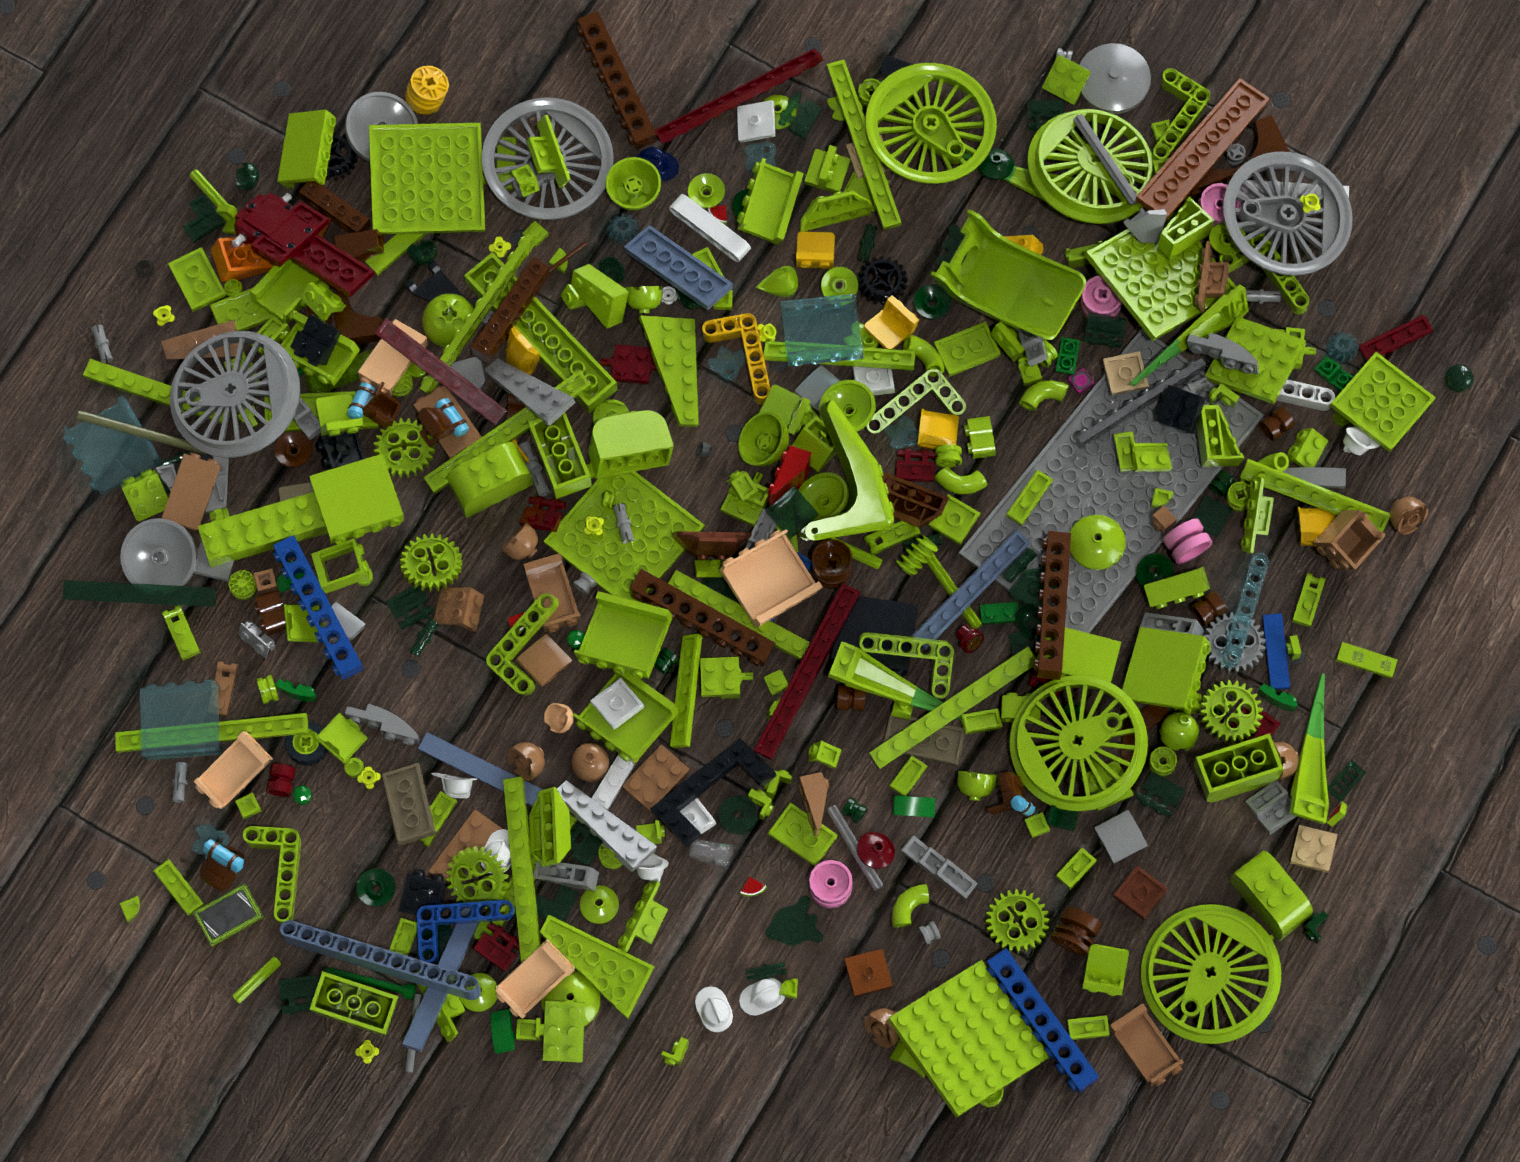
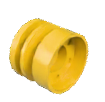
M422 66L415 70L405 92L406 103L413 111L422 115H429L439 110L449 87L448 78L444 72L433 66Z

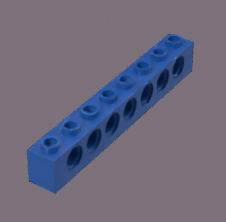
M290 536L274 544V558L277 563H282L284 568H281L285 579L290 578L292 584L289 586L293 594H298L301 600L298 603L302 611H307L309 616L306 619L311 627L315 626L317 632L314 634L319 644L324 643L326 648L323 651L328 660L332 659L334 663L332 668L336 676L340 675L342 680H345L363 671L362 664L295 536ZM290 557L296 558L292 563L287 562V559ZM298 573L304 574V577L301 579L295 578ZM307 589L313 590L310 595L303 594ZM314 606H321L319 611H312ZM322 622H330L329 626L325 628L320 626ZM331 638H338L335 644L329 643ZM340 654L347 655L344 660L337 659Z
M1007 948L989 959L986 963V970L992 978L995 977L999 983L997 985L1003 994L1006 993L1010 998L1009 1002L1015 1010L1018 1009L1022 1015L1020 1018L1024 1020L1026 1026L1029 1025L1033 1030L1032 1034L1036 1037L1038 1043L1041 1041L1045 1047L1043 1050L1047 1052L1049 1059H1054L1057 1071L1067 1077L1068 1080L1066 1082L1072 1091L1076 1090L1079 1094L1098 1081V1074ZM1008 970L1011 972V976L1004 978L1001 975V971ZM1014 986H1020L1023 989V992L1020 994H1016L1013 992L1012 988ZM1031 1002L1034 1004V1008L1027 1010L1023 1004ZM1037 1018H1043L1046 1021V1024L1044 1026H1039L1036 1024L1035 1020ZM1054 1034L1058 1040L1050 1042L1047 1039V1035ZM1066 1050L1069 1053V1057L1061 1058L1058 1052ZM1072 1066H1077L1080 1068L1081 1072L1079 1074H1073L1070 1071V1068Z

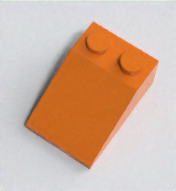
M237 237L218 238L211 248L221 282H227L230 279L242 280L269 272L275 265L251 249L252 243H241L238 247L233 246L232 241Z

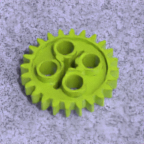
M400 418L399 423H396L394 420L393 425L387 427V430L380 429L382 436L376 435V439L379 442H374V446L377 448L374 449V454H383L388 471L391 470L393 477L396 473L399 474V478H402L403 474H406L407 478H409L410 473L417 476V470L423 473V466L429 468L428 461H433V456L430 454L436 453L435 449H433L436 445L434 444L432 447L427 445L420 435V431L425 427L423 424L418 426L417 420L413 424L410 422V418L406 422H403V419ZM427 432L428 438L431 440L434 439V437L429 435V432ZM412 435H416L417 439L411 441L409 440V437ZM392 438L399 439L396 443L389 442ZM413 453L420 454L418 458L410 457ZM396 455L401 456L398 461L392 460V457Z
M431 533L430 538L423 534V539L417 536L416 542L410 540V547H404L405 552L401 553L402 559H400V565H402L401 572H404V578H408V583L414 582V588L421 585L422 591L428 587L430 592L433 587L439 591L441 585L446 589L447 582L453 585V578L458 579V573H461L462 554L459 553V547L454 546V541L448 543V537L442 540L441 534L434 538L433 533ZM426 549L430 550L432 563L434 564V571L436 576H433L431 563L429 561L428 552ZM445 567V568H447V569H445V570H440L439 568Z
M1230 680L1227 681L1226 685L1221 681L1219 687L1214 684L1212 690H1207L1208 696H1203L1202 700L1205 702L1200 704L1203 710L1199 714L1205 717L1202 718L1201 722L1208 723L1205 729H1212L1210 735L1217 733V740L1223 736L1224 742L1231 738L1232 743L1236 741V738L1242 742L1244 736L1248 739L1251 736L1250 732L1254 734L1256 732L1255 727L1260 726L1257 720L1263 718L1262 715L1258 714L1263 711V708L1258 707L1261 700H1255L1258 694H1251L1252 687L1248 690L1245 689L1246 683L1240 687L1238 681L1234 685H1232ZM1226 695H1232L1234 697V701H1228L1226 699ZM1239 699H1242L1243 702L1226 719V721L1223 724H1221L1220 720L1223 719V717L1228 713L1229 710L1232 709V707L1237 703ZM1241 707L1247 708L1249 714H1243ZM1214 708L1220 709L1221 712H1222V715H1220V716H1219V715H1216V714L1214 713L1213 709H1214ZM1228 721L1235 722L1237 728H1231Z
M474 846L472 851L467 847L465 851H459L458 856L452 857L454 862L451 861L448 864L452 869L446 871L451 876L446 878V881L451 882L447 888H453L454 890L451 896L456 894L458 896L456 902L461 899L463 903L502 899L501 894L506 893L503 887L509 885L504 880L509 875L503 873L507 870V867H501L504 861L496 860L498 854L492 856L491 849L485 852V847H481L478 851L477 846ZM480 862L485 864L486 870L480 867ZM462 867L468 870V876L462 872ZM489 872L493 873V875L485 876L480 880L475 879L465 884L462 883V881L469 880L474 876L479 877ZM486 880L492 883V888L486 885ZM469 886L474 888L475 894L469 891Z
M1016 889L1015 894L1012 895L1010 890H1008L1006 897L1001 893V900L994 898L995 905H989V909L992 912L986 913V916L990 919H986L985 924L991 926L987 927V932H993L990 935V939L997 938L995 945L1001 942L1002 950L1008 946L1010 953L1013 948H1016L1017 953L1020 952V948L1027 952L1028 946L1035 949L1034 942L1041 944L1039 937H1046L1043 931H1048L1049 927L1044 924L1049 923L1050 919L1044 917L1048 915V911H1042L1045 904H1038L1040 898L1033 900V893L1026 896V890H1024L1021 895L1018 889ZM1022 904L1026 910L1019 912L1015 906ZM1007 907H1011L1017 920L1021 919L1020 925L1017 922L1014 923V916ZM1001 914H1006L1009 917V920L1006 922H1002L999 919V916ZM1033 921L1036 923V927L1028 928L1026 922ZM1022 929L1028 934L1027 936L1023 934ZM1017 931L1020 936L1018 938H1012L1010 937L1009 932Z

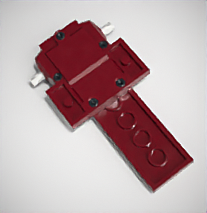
M273 193L265 196L259 194L235 215L234 230L237 238L232 241L233 246L238 247L241 243H252L251 249L278 267H281L290 259L349 298L374 276V270L317 235L329 224V218L302 201H299L294 207L288 204L292 200V196L289 193H286L282 198Z

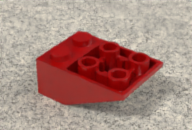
M791 445L788 451L783 452L781 468H777L774 476L776 478L774 484L771 483L768 490L767 502L770 503L769 510L772 511L783 500L796 492L805 482L810 470L812 452Z

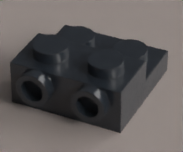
M310 314L303 330L297 331L290 347L295 350V355L301 358L307 357V362L313 366L327 365L341 335V331L316 315Z
M1168 385L1162 392L1163 402L1156 410V421L1194 434L1206 398L1179 387Z
M344 432L337 436H322L320 434L315 443L317 452H321L322 455L321 466L326 470L366 459L358 433L347 434V432Z
M414 869L413 872L410 871L407 873L399 912L417 916V911L422 906L441 905L448 881L443 880L444 876L439 874H432L431 877L425 875L423 870ZM426 911L423 913L422 917L430 919L432 913L430 911Z

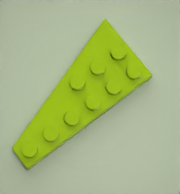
M640 315L638 318L645 331V338L651 347L652 357L660 378L664 382V389L671 401V408L678 426L697 427L699 422L695 319Z
M548 915L540 930V934L546 940L549 939L575 966V969L628 1020L655 966Z

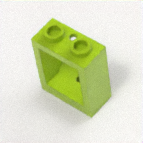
M354 538L311 554L320 586L326 594L369 579L367 572L370 569L367 561L363 560L362 555L365 554L361 543L358 544ZM354 551L360 571L330 581L325 561Z

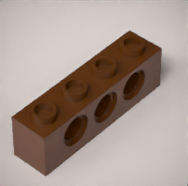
M316 181L306 182L299 191L303 202L324 216L331 218L334 224L347 233L368 231L371 228L368 217Z

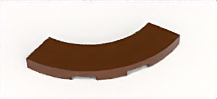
M1149 705L1140 711L1147 733L1168 716L1166 707ZM1132 723L1129 724L1127 729L1133 728ZM1124 735L1122 744L1135 746V735ZM1121 749V759L1131 762L1134 751Z

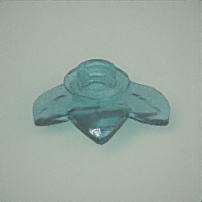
M769 141L762 142L761 144H749L743 151L749 156L746 161L747 171H752L755 162H758L761 158H765V163L776 165L774 159L776 147ZM768 147L770 149L769 152L764 153V148Z
M721 346L717 352V358L708 359L710 369L715 373H719L723 379L734 380L739 374V369L745 363V354L742 349L732 354L729 349ZM727 370H732L733 373H732V374H727L726 371H727Z
M905 415L899 416L898 425L884 428L887 437L892 439L889 444L891 448L903 449L906 446L918 444L919 431L915 429L914 421Z
M200 825L196 827V830L201 838L192 845L191 850L203 855L205 854L203 852L204 844L210 839L217 841L218 838H223V842L220 845L227 847L229 836L224 831H217L212 825Z

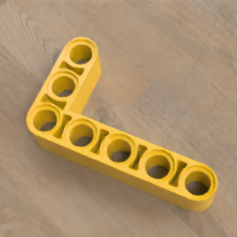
M750 313L706 321L702 326L703 338L706 342L713 343L741 337L753 397L757 404L763 405L770 390V384L755 317ZM746 322L752 323V326L745 327L743 324ZM733 326L734 329L726 330L725 327ZM709 329L715 330L713 334H709L706 331ZM750 339L756 341L754 344L747 343V341ZM752 357L759 358V360L756 362L751 361L750 359ZM756 374L763 375L761 379H756L754 376ZM760 391H764L767 394L765 396H759L757 393H759Z

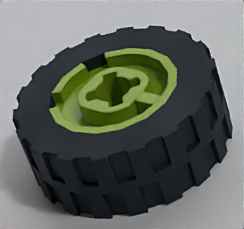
M312 721L308 722L309 734L285 737L287 753L291 760H294L298 765L312 766L325 758L328 750L315 739L323 730L319 724L317 725Z

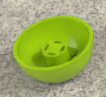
M638 157L625 158L615 163L609 170L606 177L607 193L611 200L619 207L631 211L641 210L651 205L658 197L661 189V177L657 168L651 162Z
M447 293L435 297L428 303L423 312L422 327L425 335L434 344L445 348L451 344L455 332L462 328L466 316L471 314L475 308L466 298L457 294Z
M761 412L753 416L745 424L739 437L738 448L742 459L746 463L757 467L769 466L779 461L789 445L788 428L784 421L775 413Z

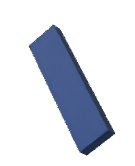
M1282 614L1263 615L1262 621L1264 638L1266 639L1265 647L1270 686L1275 690L1290 689Z

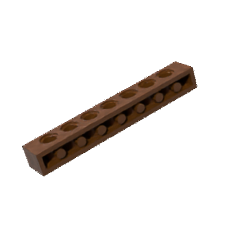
M598 11L577 19V33L579 37L583 36L585 50L591 53V62L594 68L597 67L599 70L598 77L601 83H605L607 87L605 91L608 98H612L614 102L612 104L616 114L619 113L621 116L619 120L622 128L627 129L629 133L627 138L630 145L634 144L636 150L657 142L653 126ZM592 33L598 34L595 37L589 36ZM600 48L605 49L603 52L597 51ZM605 64L612 65L611 67H604ZM613 79L620 80L617 83L611 82ZM622 94L626 95L625 98H619L618 96ZM627 110H633V111H634V112L631 113V114L626 113ZM636 125L641 126L640 129H634L633 127Z
M1048 531L1047 538L1043 537L1042 549L1046 550L1045 555H1042L1041 566H1044V572L1040 574V583H1043V589L1039 590V601H1042V607L1038 606L1037 618H1041V623L1037 624L1036 635L1040 637L1035 645V653H1038V659L1034 661V670H1037V678L1060 680L1062 674L1071 533ZM1056 551L1059 555H1055L1052 552ZM1050 569H1057L1058 572H1053ZM1049 586H1055L1057 589H1051ZM1048 603H1054L1056 606L1052 607ZM1048 620H1052V621H1054L1055 623H1054V624H1050V623H1048L1047 621H1048ZM1046 638H1052L1054 641H1048ZM1045 655H1050V656H1052L1053 658H1052V659H1047V658L1045 657Z
M640 569L630 586L629 593L635 600H643L649 605L668 609L672 615V620L676 618L682 622L681 624L688 629L694 628L699 631L698 634L702 637L714 639L715 643L720 647L732 649V653L739 657L744 656L748 658L749 662L755 666L761 665L764 667L775 648L776 643L643 569ZM648 588L655 589L656 593L654 595H648L646 593V590ZM665 597H669L673 602L665 604L662 600ZM685 606L689 608L690 611L686 614H683L680 612L679 609ZM698 616H704L706 618V622L699 623L696 620V618ZM715 625L722 626L723 631L715 632L713 630V627ZM736 634L740 637V640L734 642L730 639V636ZM754 644L757 649L750 651L747 649V645Z

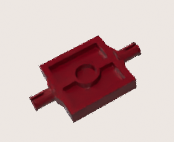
M615 344L612 359L600 358L601 366L611 367V377L616 382L649 385L652 371H658L655 363H653L651 347Z

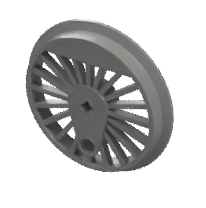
M537 98L513 106L494 122L484 141L482 167L491 191L509 209L534 219L555 220L567 218L585 210L601 196L606 189V177L613 166L614 156L607 131L601 122L587 109L564 99ZM541 115H548L552 120L553 131L555 130V124L562 129L557 140L570 176L591 185L592 188L586 193L570 179L567 184L582 197L574 202L564 186L560 189L569 204L559 207L554 181H556L554 172L537 173L529 151L502 140V137L509 132L529 150L526 140L512 128L519 122H521L529 137H535L525 119L536 116L538 123ZM567 133L570 138L561 146L560 144ZM574 141L578 143V145L566 150ZM501 145L526 157L495 152L497 146ZM583 148L589 152L585 154L569 156ZM596 158L601 163V166L570 162ZM494 160L520 162L523 164L495 168ZM529 164L537 177L539 188H542L540 206L534 207L529 205L535 193L523 197L513 177L500 182L497 175L509 173L512 170ZM570 169L599 172V175L595 181ZM513 184L512 194L505 189V187ZM548 184L551 187L555 208H544ZM516 197H518V198H526V200H525V202L523 203V202L517 200Z
M1271 152L1249 160L1232 176L1223 199L1224 222L1236 247L1253 263L1274 273L1305 275L1325 268L1341 254L1351 234L1352 209L1344 187L1329 169L1316 160L1301 154ZM1274 169H1284L1283 196H1281ZM1289 170L1300 173L1291 196L1288 195ZM1268 171L1275 196L1259 172ZM1253 176L1267 197L1263 196L1246 180ZM1303 176L1310 178L1314 182L1302 195L1307 196L1317 184L1322 188V194L1318 196L1319 202L1321 201L1319 211L1313 210L1305 213L1300 198H1296ZM1242 186L1257 199H1250L1238 194L1239 188ZM1236 200L1243 203L1240 209L1235 208ZM1321 214V219L1307 217ZM1236 215H1238L1242 222L1237 223ZM1309 224L1321 225V229H1318ZM1252 226L1259 228L1245 237L1240 231L1241 228ZM1265 231L1269 232L1255 248L1247 242ZM1307 231L1320 236V242ZM1273 234H1276L1267 257L1258 252L1259 249ZM1282 236L1281 262H1278L1271 258L1279 237ZM1302 236L1320 251L1318 258L1314 256ZM1287 237L1295 264L1286 263ZM1295 239L1310 261L1301 262Z
M233 331L219 334L197 346L179 366L170 392V408L174 423L188 443L206 454L223 458H236L256 453L278 439L291 423L300 399L299 374L288 352L273 339L249 331ZM238 343L232 371L229 344ZM245 343L253 344L240 368ZM223 345L227 372H225L214 350ZM259 347L264 348L265 354L247 370ZM211 352L221 375H218L202 359L204 355ZM199 361L214 378L192 370L193 366ZM266 362V369L253 375ZM188 374L205 381L201 384L185 383ZM265 376L268 377V380L255 382ZM269 386V391L253 390L256 388ZM183 388L189 389L187 390L185 397H182ZM253 395L270 397L271 405L254 398ZM196 397H200L198 401L193 402ZM253 402L272 411L271 420L269 422L265 420L250 403ZM188 403L191 409L184 412L182 404ZM246 408L265 425L257 432L254 431L244 411ZM199 411H206L191 426L189 425L186 418ZM216 412L204 435L202 436L197 433L196 430ZM224 412L219 440L209 439ZM230 412H232L235 440L225 441ZM237 412L241 413L251 434L240 439Z

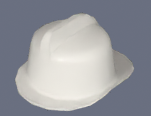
M1357 427L1346 428L1347 433L1343 439L1345 445L1344 452L1362 455L1369 449L1380 446Z
M431 773V775L442 779L445 793L452 798H469L472 782L477 780V778H461L447 774Z
M501 829L495 831L489 837L485 845V852L491 849L492 856L498 854L496 860H503L504 862L501 864V867H507L508 870L511 866L508 830ZM481 862V865L483 866L484 870H486L485 864Z
M653 853L636 869L640 878L660 882L663 871L669 863L666 859Z
M765 978L749 985L740 995L739 1002L741 1008L747 1014L755 1016L776 1008L785 999L784 996L779 995L782 983L774 978Z
M706 987L699 991L695 1004L705 1027L713 1032H722L729 1028L732 1023L733 1014L724 993L716 987Z

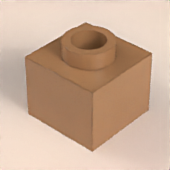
M1163 506L1153 514L1151 521L1152 526L1158 532L1161 531L1163 534H1166L1176 525L1177 519Z
M272 568L254 573L259 595L278 590Z

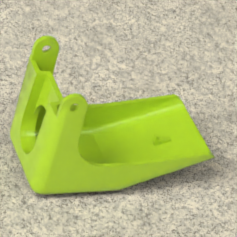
M968 209L966 211L968 218L960 231L964 236L963 241L950 263L943 261L937 272L932 271L930 276L953 300L999 322L1002 321L1006 325L1047 340H1053L1062 329L1086 285L1085 276L1072 268L1010 241L996 232L980 214Z
M832 399L824 402L820 407L819 413L842 464L849 488V498L845 508L838 516L800 524L797 530L799 537L805 541H814L891 528L894 524V508L892 502H889L887 494H889L886 483L883 482L881 465H878V461L835 400Z

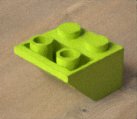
M817 415L806 424L792 444L794 447L812 452L810 467L817 473L837 454L824 422Z

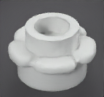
M670 286L663 288L661 302L669 305L677 300L678 294L674 288Z

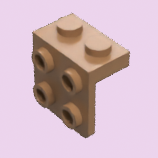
M471 587L442 588L434 615V624L460 625L470 632H476L484 595Z

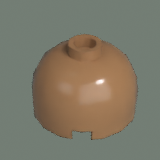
M1408 496L1397 499L1392 504L1390 510V522L1395 530L1402 535L1410 534L1418 529L1415 525L1425 521L1428 515V508L1421 500L1415 497Z
M526 522L502 547V551L512 559L522 560L527 556L531 558L537 552L535 548L538 543L537 533Z
M1280 741L1273 742L1283 766L1281 777L1276 781L1285 780L1296 772L1299 755L1290 744Z
M520 742L507 751L509 764L513 763L517 768L513 771L518 777L522 776L525 781L533 780L543 771L545 765L544 752L535 744Z
M590 742L576 748L572 755L571 766L577 778L592 783L605 777L610 761L603 747Z
M886 1008L872 1011L864 1019V1027L868 1034L871 1032L876 1037L873 1039L875 1043L881 1047L890 1048L897 1043L900 1037L888 1022V1018L897 1012Z

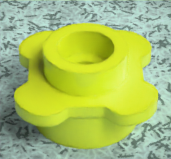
M1316 194L1302 195L1300 197L1305 213L1320 210L1319 198Z
M500 236L496 237L495 242L489 245V251L494 252L499 258L504 257L508 250L511 249V244L505 242Z
M168 305L159 307L153 312L159 326H164L165 323L175 320V316L171 314V307Z
M759 324L757 326L761 342L775 340L776 329L772 324Z
M588 516L585 519V534L602 535L604 519Z
M368 766L364 768L357 780L359 783L365 784L367 789H373L376 781L381 779V775L375 773Z
M365 1040L356 1049L355 1053L363 1059L364 1063L369 1064L372 1058L379 1054V1049L374 1047L370 1040Z

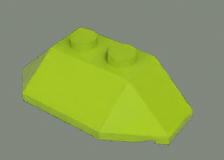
M854 191L836 192L826 197L819 196L812 200L801 218L800 232L871 215L872 202Z
M556 787L538 791V798L534 802L529 815L531 854L542 867L560 863L571 849L570 813Z

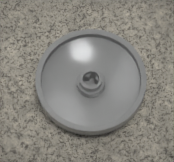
M1115 43L1104 44L1089 51L1079 64L1092 71L1080 95L1088 105L1096 110L1111 114L1125 113L1141 104L1148 94L1151 82L1149 66L1143 56L1131 47Z
M387 92L368 93L355 101L347 113L345 119L346 138L354 152L370 162L369 125L418 124L417 117L412 108L403 99Z
M156 518L139 523L127 534L122 544L120 558L123 572L133 586L148 594L166 595L178 591L190 581L197 566L198 554L193 537L182 525L169 519Z

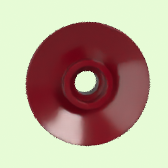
M878 832L866 833L857 844V854L860 860L870 868H885L894 859V845L884 834Z

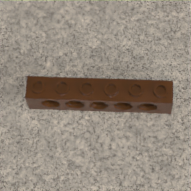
M535 257L532 258L472 344V355L489 364L508 337L510 329L517 324L551 275L548 265Z

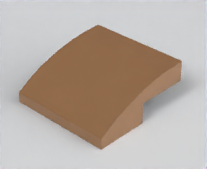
M548 634L537 640L516 659L541 687L555 679L556 675L571 665L573 661Z

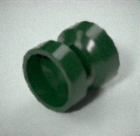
M1220 470L1216 475L1217 478L1212 480L1208 486L1215 494L1223 497L1227 493V488L1235 483V479L1228 472Z
M664 647L660 656L657 657L654 666L661 673L666 674L669 671V667L675 665L679 660L672 651Z
M851 797L841 813L844 816H850L852 821L858 824L868 808L857 804V800Z

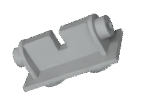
M253 622L241 623L238 632L240 638L266 659L269 650L273 651L276 648L275 641L266 634L259 637L262 630Z

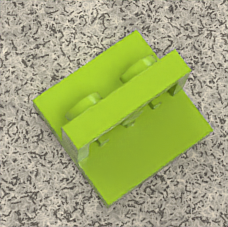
M829 145L827 152L815 149L804 184L834 193L841 192L851 158L837 154V147Z

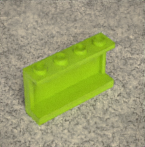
M317 110L289 113L277 182L287 189L294 188V183L316 181L320 185L325 184L331 144L333 142V132L336 125V117L329 111Z
M761 158L758 162H755L752 168L754 175L753 178H750L747 185L749 191L742 201L744 208L737 217V222L739 223L737 229L779 245L784 240L804 173L796 171L792 174L765 163L766 159Z
M288 259L281 267L274 265L250 291L251 301L281 322L288 324L294 320L292 317L296 312H299L302 307L305 308L307 306L300 298L309 282L324 281Z
M296 312L292 317L296 324L280 345L288 352L297 369H303V372L310 377L316 376L323 384L329 383L335 386L360 349L354 341L340 335L327 365H318L317 367L307 362V357L301 358L295 355V350L290 347L297 331L303 330L308 317Z
M1065 627L1061 677L1085 675L1097 677L1111 683L1121 642ZM1046 638L1048 641H1054L1052 638ZM1045 655V657H1046L1047 659H1052V658H1053V657L1050 656V655Z

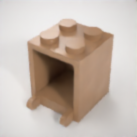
M1342 510L1313 543L1317 546V551L1327 557L1329 564L1334 569L1356 570L1382 541L1385 534L1380 532L1368 519V515L1362 513L1361 510Z

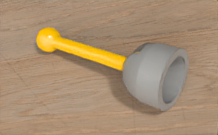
M513 440L512 442L515 443L521 456L527 462L526 465L532 476L538 475L542 470V466L536 460H529L518 446L517 440Z

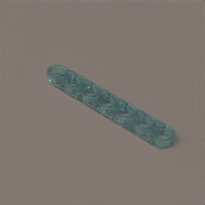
M1257 553L1253 556L1247 571L1222 656V663L1227 668H1235L1241 660L1269 564L1268 557L1263 553ZM1255 560H1262L1264 562V566L1256 565ZM1256 575L1259 577L1260 581L1253 582L1250 579V576ZM1252 591L1255 594V597L1249 598L1246 596L1245 592ZM1241 607L1249 608L1250 613L1244 614L1241 611ZM1236 623H1243L1246 629L1239 630L1236 627ZM1238 639L1241 642V645L1235 646L1232 644L1231 640ZM1233 655L1236 658V662L1228 661L1226 656Z

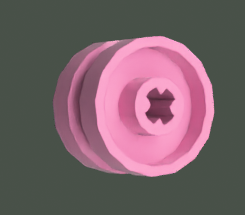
M1223 183L1208 186L1202 192L1197 202L1214 219L1213 227L1220 223H1225L1223 199L1228 185ZM1236 200L1235 208L1240 209L1241 202Z
M1095 276L1086 282L1081 295L1080 305L1085 317L1092 322L1108 323L1120 313L1122 302L1101 276Z
M1197 518L1177 526L1163 538L1166 548L1173 550L1171 556L1177 564H1183L1196 558L1212 545L1213 541L1208 533H1202L1204 527Z
M827 860L819 863L812 870L809 879L810 895L821 907L829 909L838 908L850 898L853 881L847 866L839 861Z

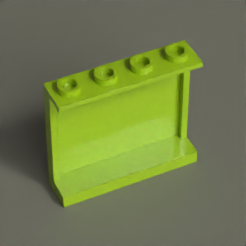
M383 454L309 476L312 490H314L331 544H340L352 537L360 538L365 533L371 531L373 533L379 532L384 527H395L404 522V515Z
M598 591L596 595L598 604L579 651L574 650L577 660L585 665L590 663L601 669H613L619 674L628 673L638 679H642V677L649 679L672 621L670 611Z
M1140 627L1122 690L1135 703L1182 709L1190 715L1196 703V692L1200 689L1201 674L1205 671L1206 656L1210 653V642L1202 635Z
M614 671V676L599 693L622 678L644 704L645 708L615 730L611 728L591 702L579 716L576 713L573 716L578 728L583 731L585 729L588 730L590 736L596 741H603L607 749L612 752L614 750L617 751L619 757L625 762L630 761L635 764L679 711L676 704L641 679L635 678L628 673L619 674Z

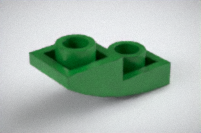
M1062 337L1055 372L1074 375L1080 340Z
M1327 356L1314 369L1319 376L1339 392L1354 377L1344 371L1339 363Z
M281 679L275 684L277 691L288 697L306 702H316L317 700L315 690L309 685L303 686L299 683L296 689H294L295 686L287 680L284 682Z
M1265 683L1258 690L1257 694L1280 709L1294 712L1298 706L1296 698L1290 693L1287 694L1283 691L1278 696L1277 691Z
M893 796L892 815L934 817L935 798Z
M509 1009L491 1012L494 1052L498 1054L515 1050L512 1012Z

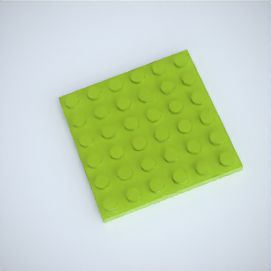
M481 123L369 125L373 230L377 229L381 234L485 232Z
M1174 211L1171 214V216L1165 221L1163 230L1171 221V219L1176 216V211ZM1127 229L1090 249L1084 256L1152 341L1203 313L1200 312L1199 306L1195 304V296L1199 294L1198 279H1201L1200 264L1204 261L1202 249L1205 247L1199 241L1169 259L1157 248L1158 242H1140ZM1229 277L1227 280L1226 296L1231 290L1236 288V285ZM1206 298L1204 312L1220 298Z
M634 471L598 478L562 519L557 532H551L544 540V544L555 553H560L561 557L578 571L590 575L597 585L608 594L637 601L631 597L629 589L640 569L661 579L685 552V549L673 538V533L676 531L702 532L705 525ZM606 490L609 493L616 492L614 506L618 505L620 512L619 504H625L627 517L631 520L630 528L634 541L630 542L627 535L628 543H622L620 530L616 526L617 519L613 508L611 509L609 506L603 507ZM588 516L604 519L602 535L585 534V519ZM648 588L646 593L648 594L653 588Z
M982 960L888 1018L892 1028L956 1118L1049 1059L1047 1052L1043 1050L1044 1046L1041 1042L1038 1043L1029 1025L1026 1026L1024 1020L1020 1018L1021 1014L1018 1010L1014 1009L1006 993L1003 994L997 985L999 983L994 977H991Z

